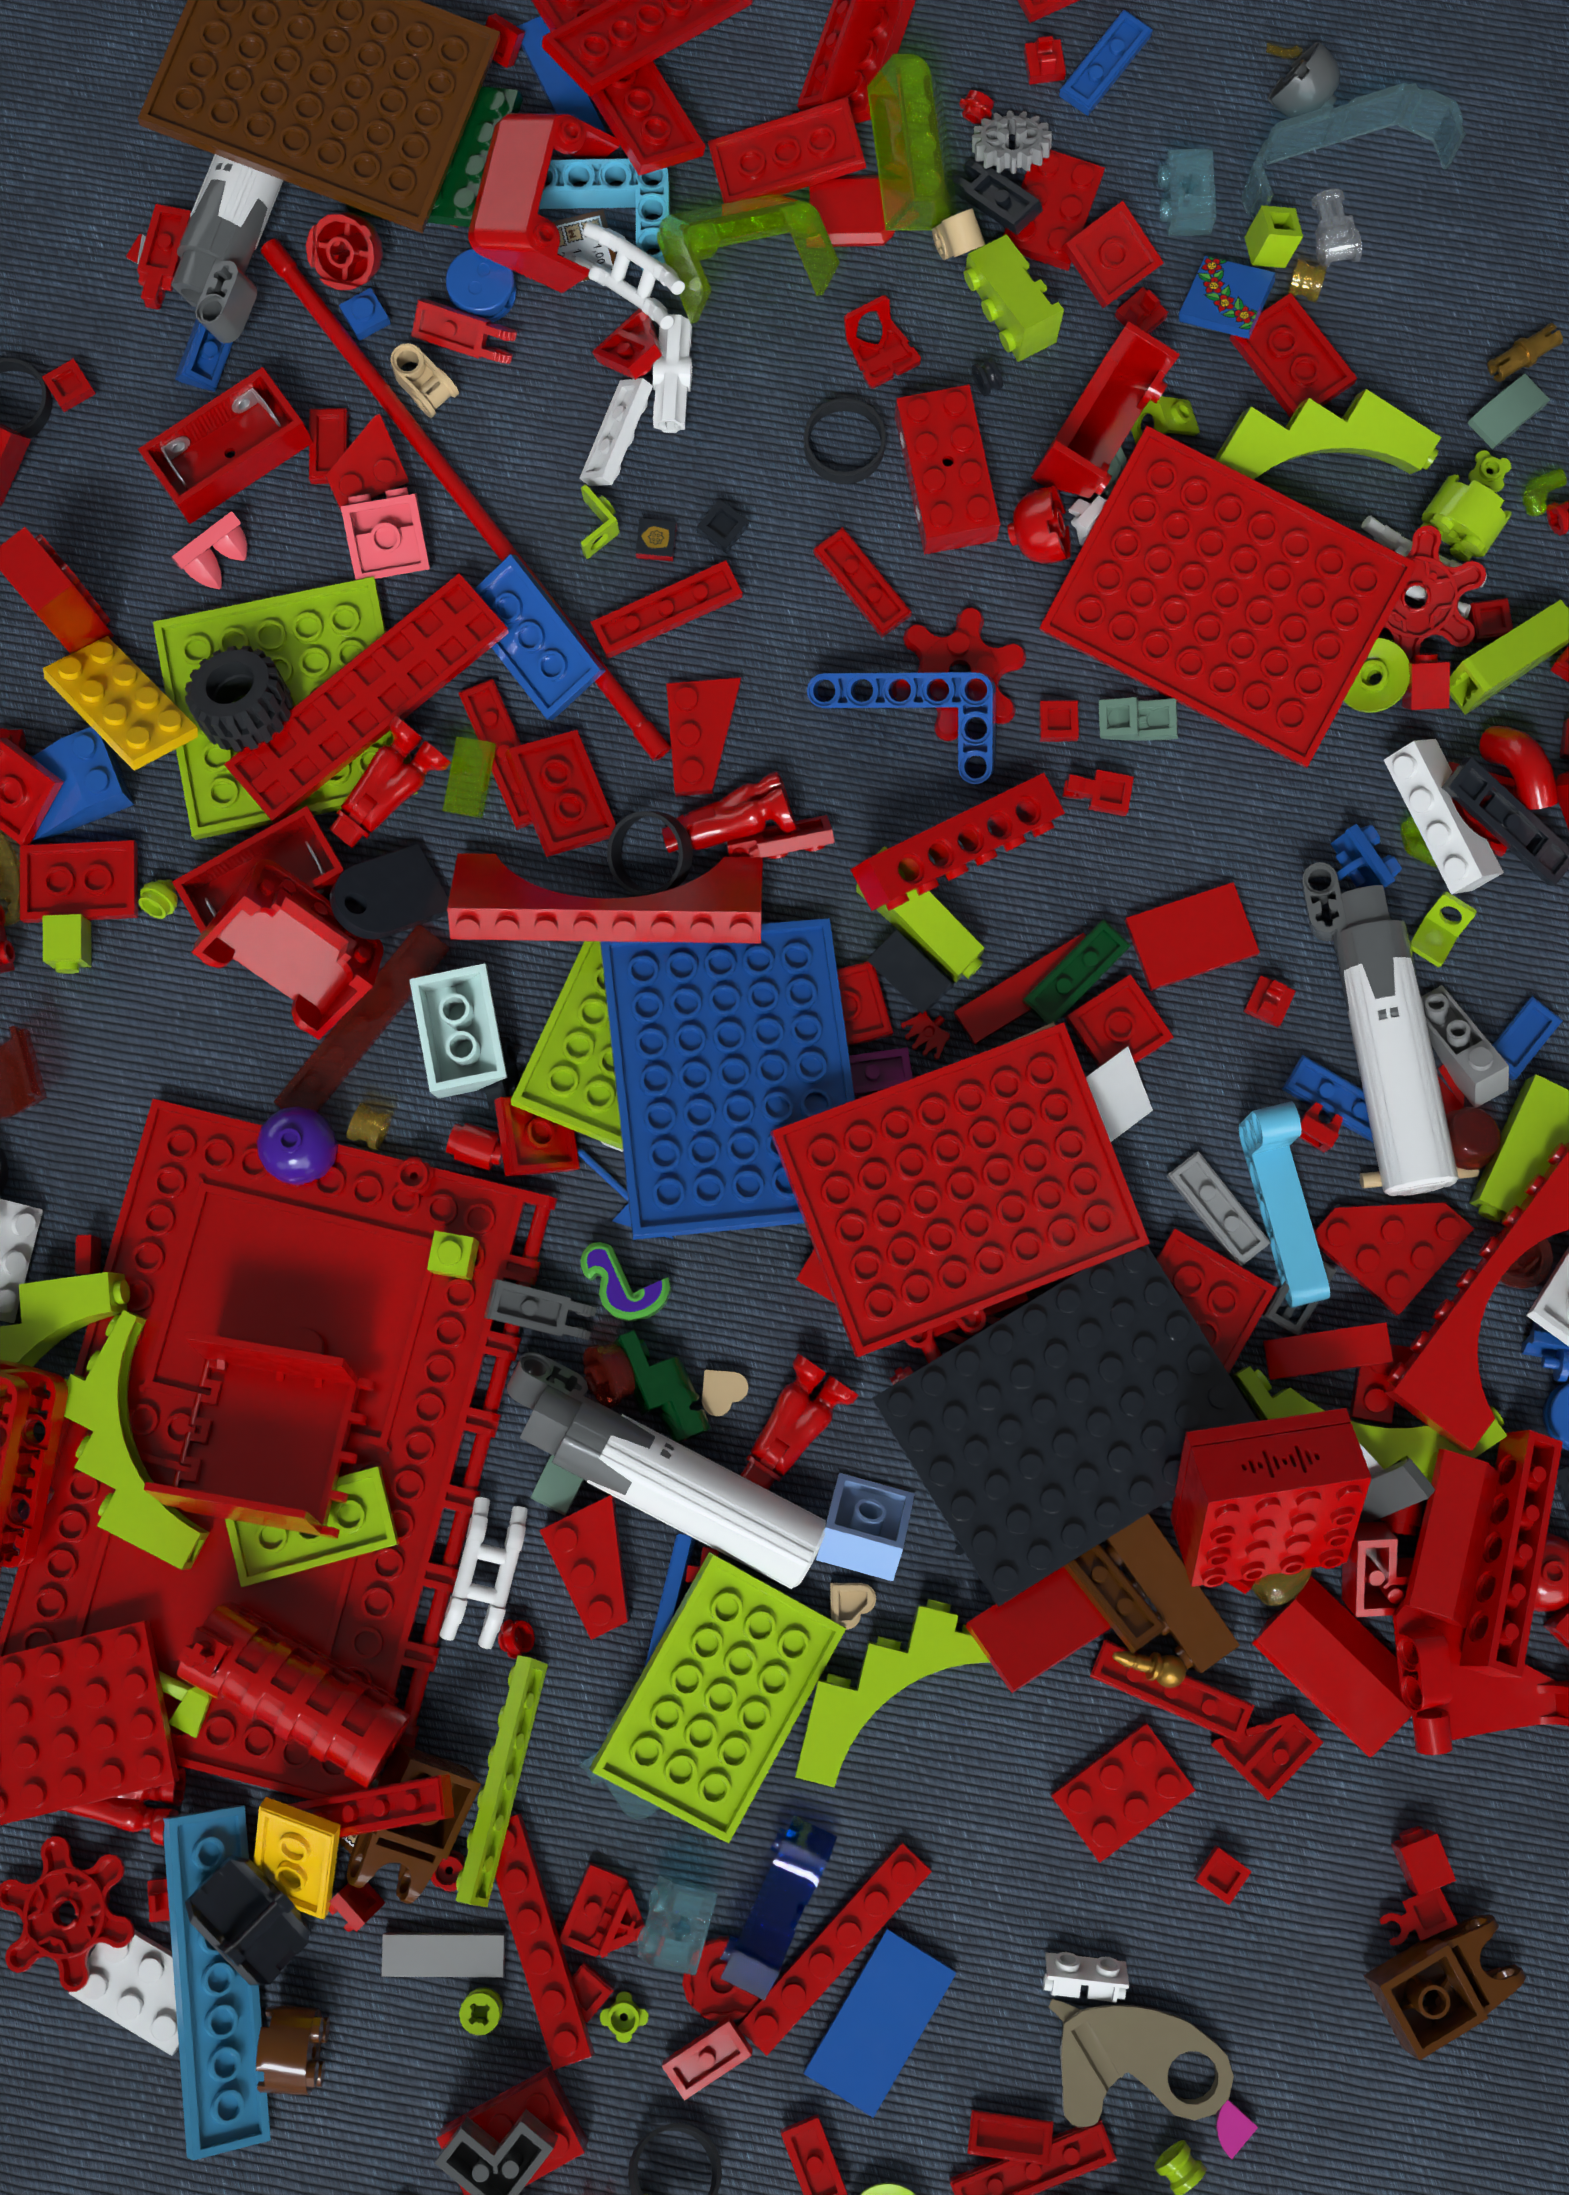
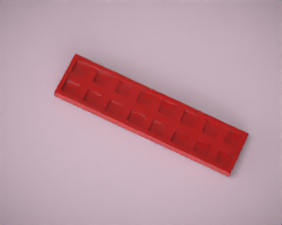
M459 573L291 709L289 721L282 722L284 729L280 733L275 732L272 735L273 740L267 744L263 741L258 744V748L252 750L249 747H245L243 751L238 752L224 765L275 824L390 731V722L395 716L401 720L405 719L509 634L508 628Z

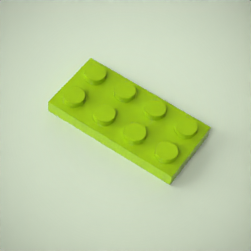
M374 1467L338 1477L335 1491L349 1494L347 1503L332 1501L327 1527H335L340 1530L338 1539L225 1519L241 1587L398 1545L399 1541L381 1467Z

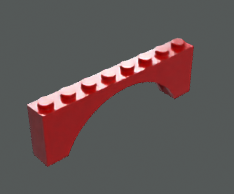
M457 853L447 907L450 939L761 943L763 858L724 857L710 871L682 886L639 897L604 899L572 896L534 885L510 871L496 854Z
M1561 1142L1554 1148L1547 1158V1162L1551 1164L1543 1176L1538 1173L1529 1182L1524 1190L1528 1196L1520 1207L1514 1205L1507 1212L1501 1222L1505 1226L1503 1231L1497 1238L1491 1236L1478 1253L1483 1258L1476 1268L1472 1269L1469 1267L1461 1275L1455 1285L1459 1288L1457 1294L1451 1301L1445 1299L1433 1314V1318L1437 1320L1429 1332L1425 1330L1420 1332L1409 1348L1413 1351V1354L1405 1364L1399 1362L1386 1379L1390 1385L1384 1392L1461 1451H1472L1495 1420V1416L1482 1388L1478 1366V1337L1484 1311L1491 1294L1504 1273L1522 1254L1540 1241L1559 1232L1569 1230V1143L1563 1144Z

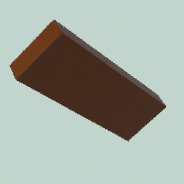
M1100 1544L1064 1566L1132 1654L1166 1628Z

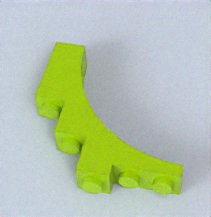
M123 1310L120 1316H114L109 1323L105 1333L108 1339L102 1350H97L89 1360L86 1371L89 1372L87 1378L71 1374L68 1379H64L68 1386V1398L64 1417L93 1431L91 1437L86 1436L80 1443L76 1451V1457L79 1459L74 1468L116 1489L114 1494L109 1493L99 1508L98 1515L102 1517L97 1524L98 1527L181 1570L191 1569L210 1532L190 1521L175 1507L163 1505L144 1490L146 1482H154L150 1478L134 1442L129 1420L128 1381L132 1357L147 1319L134 1312Z
M928 1599L927 1606L917 1604L906 1651L900 1649L901 1642L878 1636L877 1643L868 1641L857 1688L850 1687L851 1679L834 1674H828L827 1680H818L795 1778L835 1788L840 1768L853 1741L872 1715L892 1696L919 1679L938 1671L965 1664L990 1662L965 1627L966 1625L963 1624L962 1631L955 1630L958 1615L950 1612L951 1604Z

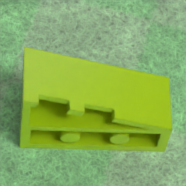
M1006 234L968 253L966 269L963 274L971 291L976 290L982 299L981 306L989 322L994 321L1000 330L999 338L1002 346L1008 353L1012 351L1016 360L1020 362L1057 343L1064 309L1059 302L1053 305L1050 304L1043 292L1047 291V286L1041 279L1036 282L1032 280L1027 271L1030 268L1029 263Z

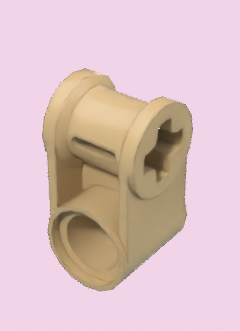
M973 208L943 220L941 224L932 229L935 246L943 260L953 256L955 258L985 245Z
M406 343L394 349L390 359L398 384L412 397L417 406L428 417H434L436 415L435 410L449 397L455 398L459 395V391L452 380L440 368H437L420 348ZM408 362L418 364L412 371H403L401 369Z

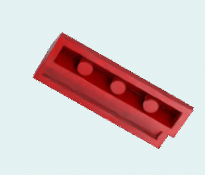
M833 0L797 107L804 111L847 97L855 124L875 119L916 0Z
M1312 1576L1301 1583L1288 1604L1266 1621L1252 1641V1644L1369 1758L1375 1755L1412 1716V1711L1405 1705L1401 1696L1397 1658Z

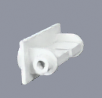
M1069 1952L1058 1954L1045 1953L1047 1973H1044L1043 1990L1050 1991L1051 1995L1079 1998L1081 1985H1088L1087 1999L1109 2001L1112 2003H1116L1117 1999H1125L1126 1989H1129L1125 1961H1117L1111 1957H1082Z

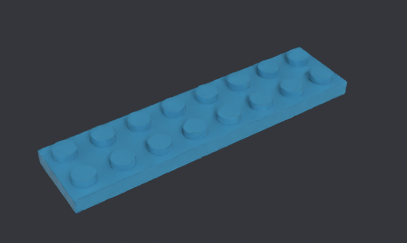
M244 1805L163 1818L165 1824L164 1848L187 2158L191 2160L271 2141L267 2093H260L257 2090L258 2082L264 2081V2072L256 2071L257 2047L262 2027L259 1985H249L190 1923L185 1901L230 1855L249 1859Z

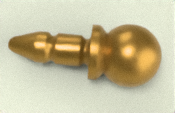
M1117 1651L1112 1655L1113 1659L1124 1667H1133L1135 1670L1145 1672L1148 1680L1154 1681L1156 1679L1158 1683L1165 1687L1172 1688L1180 1685L1186 1676L1184 1663L1174 1655L1161 1657L1159 1653L1153 1652L1148 1657L1141 1654H1132L1131 1651Z

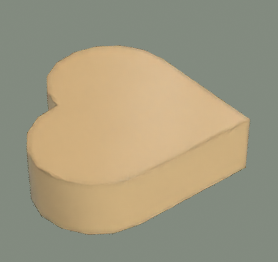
M705 1370L702 1404L705 1411L716 1417L728 1413L732 1403L739 1402L746 1397L749 1389L746 1378L736 1372Z
M830 1583L831 1619L845 1627L846 1630L852 1629L859 1623L861 1614L868 1613L873 1609L876 1603V1594L872 1587L865 1583Z

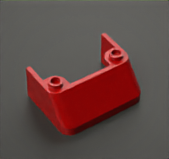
M510 113L504 116L494 127L468 231L469 243L473 250L489 260L560 293H564L588 277L590 269L557 254L560 244L559 231L552 221L539 215L538 210L553 149L563 154H569L577 159H604L620 147L618 139L568 114Z
M1128 321L1093 374L1031 478L1045 487L1055 486L1057 490L1090 498L1094 492L1101 495L1112 478V475L1107 473L1110 463L1147 403L1152 401L1156 404L1168 384L1163 381V378L1180 354Z

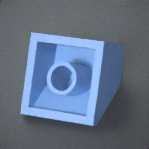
M839 1473L826 1519L825 1537L816 1560L893 1581L903 1551L915 1493Z

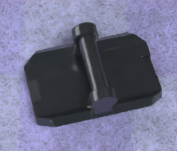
M230 1855L185 1901L190 1923L249 1985L264 1986L271 1984L296 1954L298 1955L309 1943V1921L296 1909L293 1902L250 1859Z

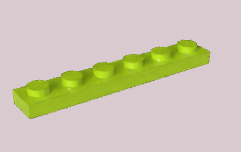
M518 1655L516 1664L509 1673L508 1685L510 1688L506 1703L501 1708L498 1716L499 1731L496 1743L488 1755V1775L485 1785L481 1788L478 1795L477 1805L479 1810L475 1826L470 1830L467 1838L468 1854L464 1868L460 1871L457 1878V1902L488 1907L548 1664L530 1657Z

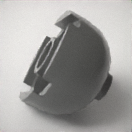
M1316 42L1290 66L1292 68L1285 78L1280 77L1267 97V100L1286 117L1299 120L1309 118L1316 112L1323 115L1337 100L1333 93L1340 83L1338 63L1325 46L1320 42Z

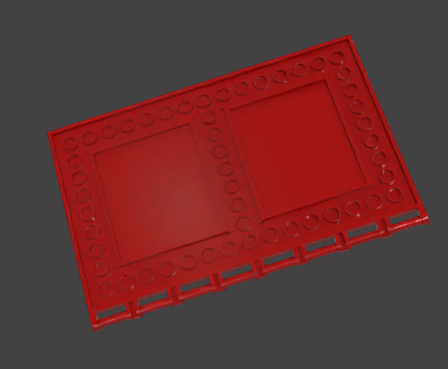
M152 1099L103 1272L125 1275V1280L130 1288V1300L127 1303V1311L134 1312L147 1319L132 1357L128 1381V1409L134 1442L150 1478L156 1484L172 1486L176 1471L190 1473L191 1467L178 1464L186 1432L200 1434L201 1431L200 1428L188 1425L196 1394L210 1395L211 1390L198 1387L205 1358L184 1339L186 1331L283 1347L284 1339L291 1331L297 1328H309L316 1331L322 1337L325 1346L324 1355L344 1358L359 1378L376 1382L373 1391L359 1390L354 1413L367 1416L366 1425L351 1423L345 1452L357 1454L358 1458L356 1464L342 1462L338 1477L374 1467H381L399 1544L241 1587L225 1519L186 1512L181 1508H176L190 1521L210 1532L191 1569L181 1570L97 1526L102 1517L98 1515L102 1502L109 1493L114 1494L116 1489L74 1468L79 1459L76 1457V1451L80 1443L86 1436L91 1437L93 1431L64 1417L37 1554L30 1564L18 1567L0 1629V1656L149 1620L159 1671L192 1688L194 1685L177 1676V1670L181 1662L177 1658L194 1629L202 1626L217 1606L223 1603L234 1602L315 1648L393 1696H396L403 1665L414 1668L403 1710L410 1714L411 1718L398 1742L399 1744L414 1748L420 1728L416 1724L429 1674L434 1672L440 1651V1647H437L439 1634L449 1597L453 1593L459 1570L457 1567L472 1515L474 1500L476 1497H480L481 1494L477 1490L491 1437H496L501 1415L498 1414L511 1361L516 1360L521 1338H518L520 1326L505 1323L503 1333L492 1331L494 1320L484 1318L493 1279L505 1281L506 1278L516 1281L515 1284L529 1288L531 1285L535 1286L541 1265L537 1261L550 1211L555 1210L558 1199L432 1167L433 1178L430 1179V1188L422 1194L413 1193L408 1195L398 1188V1181L394 1176L397 1166L405 1160L338 1144L335 1162L325 1176L318 1180L315 1179L312 1182L304 1183V1185H292L281 1182L267 1172L259 1159L257 1140L263 1125ZM412 1173L411 1179H417V1173ZM526 1203L536 1207L523 1256L518 1257L512 1255ZM434 1231L474 1237L479 1241L472 1280L433 1274L427 1270ZM114 1316L96 1321L87 1326L74 1375L87 1378L89 1374L86 1371L88 1362L97 1350L101 1351L108 1339L105 1333ZM487 1354L495 1356L496 1359L483 1409L480 1410L472 1408V1403L484 1357ZM469 1431L476 1433L463 1485L460 1487L451 1483L464 1433ZM446 1508L456 1512L442 1564L431 1562ZM425 1586L435 1589L422 1641L416 1642L410 1639ZM163 1692L169 1722L182 1701ZM212 1697L197 1738L169 1724L176 1764L178 1766L311 1800L367 1789L345 1776V1770L327 1760L323 1763L309 1754L310 1749L295 1740L288 1742L274 1734V1728L259 1719L253 1721L238 1712L239 1707L224 1698L217 1700Z

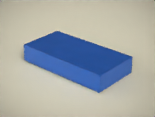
M1533 996L1527 1000L1492 1044L1509 1065V1078L1512 1081L1517 1079L1563 1021Z

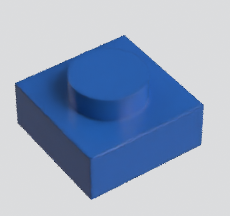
M371 288L339 305L343 316L358 341L391 324L388 315Z

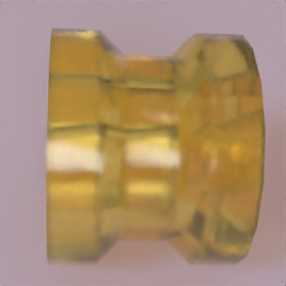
M1298 258L1287 295L1291 293L1294 297L1297 295L1306 296L1308 301L1316 303L1327 266L1322 264L1316 267L1310 266L1306 260Z
M361 1103L350 1121L347 1138L353 1141L363 1140L369 1148L377 1150L387 1135L392 1116L385 1112L375 1113L369 1105Z

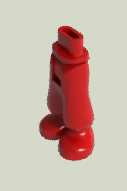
M397 716L392 719L389 725L394 738L393 743L379 748L366 771L342 804L341 808L343 810L338 809L336 812L340 816L329 828L351 848L356 845L362 836L368 838L370 832L372 833L403 802L414 795L424 785L425 775L428 771H444L451 764L442 753L427 741H424L419 747L414 759L409 764H404L407 755L421 743L423 738Z
M778 771L767 774L758 783H746L717 802L695 809L685 816L682 814L676 818L688 832L692 848L695 850L763 832L766 820L769 819L774 820L784 832L789 833L797 830L795 819L789 806L790 801ZM669 827L662 828L663 839L668 853L679 850L672 830Z
M799 1353L792 1362L797 1375L794 1383L787 1384L782 1389L768 1421L754 1443L751 1454L746 1457L750 1462L740 1475L769 1490L775 1479L780 1482L782 1475L784 1476L806 1448L831 1423L834 1406L837 1404H853L859 1396L829 1375L820 1393L813 1401H810V1394L822 1381L826 1372Z
M177 1767L180 1781L61 1811L101 1821L129 1832L149 1829L151 1840L156 1845L164 1846L165 1824L163 1818L178 1816L179 1812L170 1808L147 1807L145 1802L152 1800L172 1806H181L185 1795L186 1771L184 1768Z

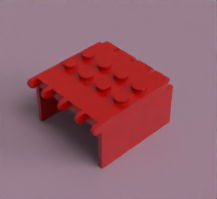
M186 1331L184 1339L205 1358L198 1387L211 1390L210 1395L196 1394L188 1425L200 1428L201 1431L200 1434L186 1432L178 1464L191 1467L190 1473L176 1471L172 1486L146 1482L144 1490L163 1505L181 1508L186 1512L338 1539L340 1530L335 1527H327L332 1501L347 1503L349 1494L335 1491L342 1462L356 1464L358 1458L357 1454L345 1452L351 1423L366 1425L367 1416L354 1413L359 1390L373 1391L376 1382L359 1378L344 1358Z

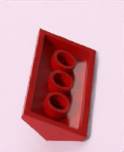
M1439 1449L1431 1482L1435 1491L1427 1499L1404 1606L1460 1628H1466L1494 1504L1496 1487L1500 1477V1473L1488 1462L1446 1449Z

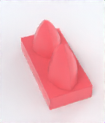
M231 511L171 558L181 570L184 569L194 580L204 586L219 590L222 588L221 570L210 547L213 546L220 554L230 559L246 560L247 541L242 528L239 526L241 522Z

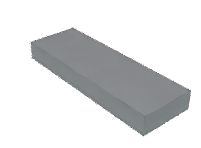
M1199 1151L1167 1175V1178L1235 1264L1242 1266L1271 1244Z
M385 1932L383 1934L381 1977H504L505 1933Z

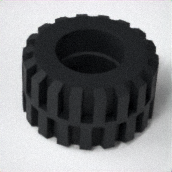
M244 645L240 650L236 646L227 647L225 652L221 653L218 650L212 653L213 657L208 660L204 658L199 663L201 667L198 670L193 669L190 674L192 681L186 683L185 691L188 695L185 696V700L191 714L209 741L214 745L218 744L224 750L232 747L234 751H243L244 747H249L252 750L258 748V744L263 741L267 744L273 740L272 735L275 732L280 733L284 729L282 722L289 721L291 716L289 709L293 707V700L290 697L291 692L272 659L269 656L267 657L260 649L253 651L251 646ZM245 695L242 699L233 702L238 697Z

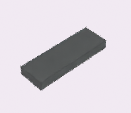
M1410 1458L1371 1475L1372 1478L1358 1523L1375 1521L1428 1499L1435 1491V1488Z

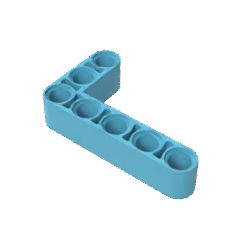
M569 159L550 161L545 181L549 182L550 185L543 189L539 209L636 208V246L644 252L652 248L661 250L658 254L651 256L661 263H666L670 266V185L667 167L639 176L629 159ZM656 180L660 182L659 184L654 186L646 184L648 181ZM579 181L587 183L581 187L573 186L574 183ZM613 181L623 182L620 186L609 185ZM651 214H657L661 216L656 220L646 219V217Z
M1292 1101L1253 1110L1239 1124V1137L1267 1237L1271 1242L1270 1247L1281 1286L1285 1281L1289 1286L1285 1299L1290 1308L1330 1298L1327 1275L1290 1150V1145L1301 1136L1299 1114Z

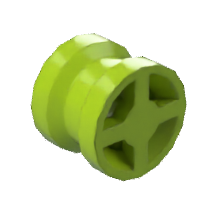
M480 1987L471 1991L461 2004L459 2011L460 2022L463 2028L477 2036L486 2035L491 2032L501 2019L503 2001L500 1995L491 1988Z
M1180 2140L1170 2146L1154 2164L1158 2174L1169 2179L1170 2188L1175 2195H1183L1191 2190L1203 2178L1207 2170L1201 2160H1195L1191 2156V2148L1185 2140Z

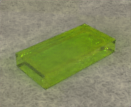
M456 737L442 811L482 819L496 744L488 741Z

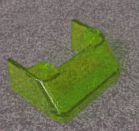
M770 194L666 216L659 226L657 241L666 264L677 272L685 285L684 291L679 296L690 323L698 322L712 291L700 260L709 259L716 254L719 247L791 233L816 296L823 295L839 265V260L817 209L805 201L779 194Z

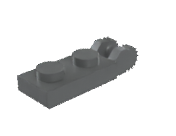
M493 1279L484 1318L556 1336H562L563 1334L589 1340L590 1331L578 1326H567L565 1322L568 1311L590 1317L595 1316L597 1308L573 1302L569 1297Z

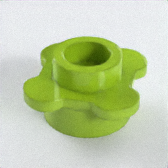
M1485 450L1478 452L1475 456L1476 465L1468 474L1470 483L1472 480H1476L1494 492L1501 491L1504 487L1503 478L1505 473L1511 469L1510 461L1507 458L1498 459L1493 457ZM1492 469L1493 473L1488 474L1486 470Z
M626 1991L618 1993L616 2002L610 2008L603 2009L600 2013L601 2024L608 2026L610 2031L616 2035V2039L621 2043L629 2042L632 2039V2034L639 2026H644L649 2018L647 2010L639 2008L632 2001V1995ZM621 2014H627L628 2019L626 2021L621 2020Z

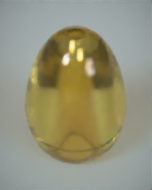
M1312 1568L1303 1569L1301 1572L1293 1575H1285L1283 1573L1265 1575L1255 1581L1252 1590L1266 1605H1283L1294 1599L1304 1588L1311 1576Z

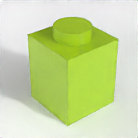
M1261 206L1244 237L1252 266L1286 268L1303 238L1296 208Z
M82 914L43 916V962L55 969V972L62 974L78 973L79 967H92L91 922Z
M434 1231L427 1270L433 1274L472 1280L479 1241L474 1237Z

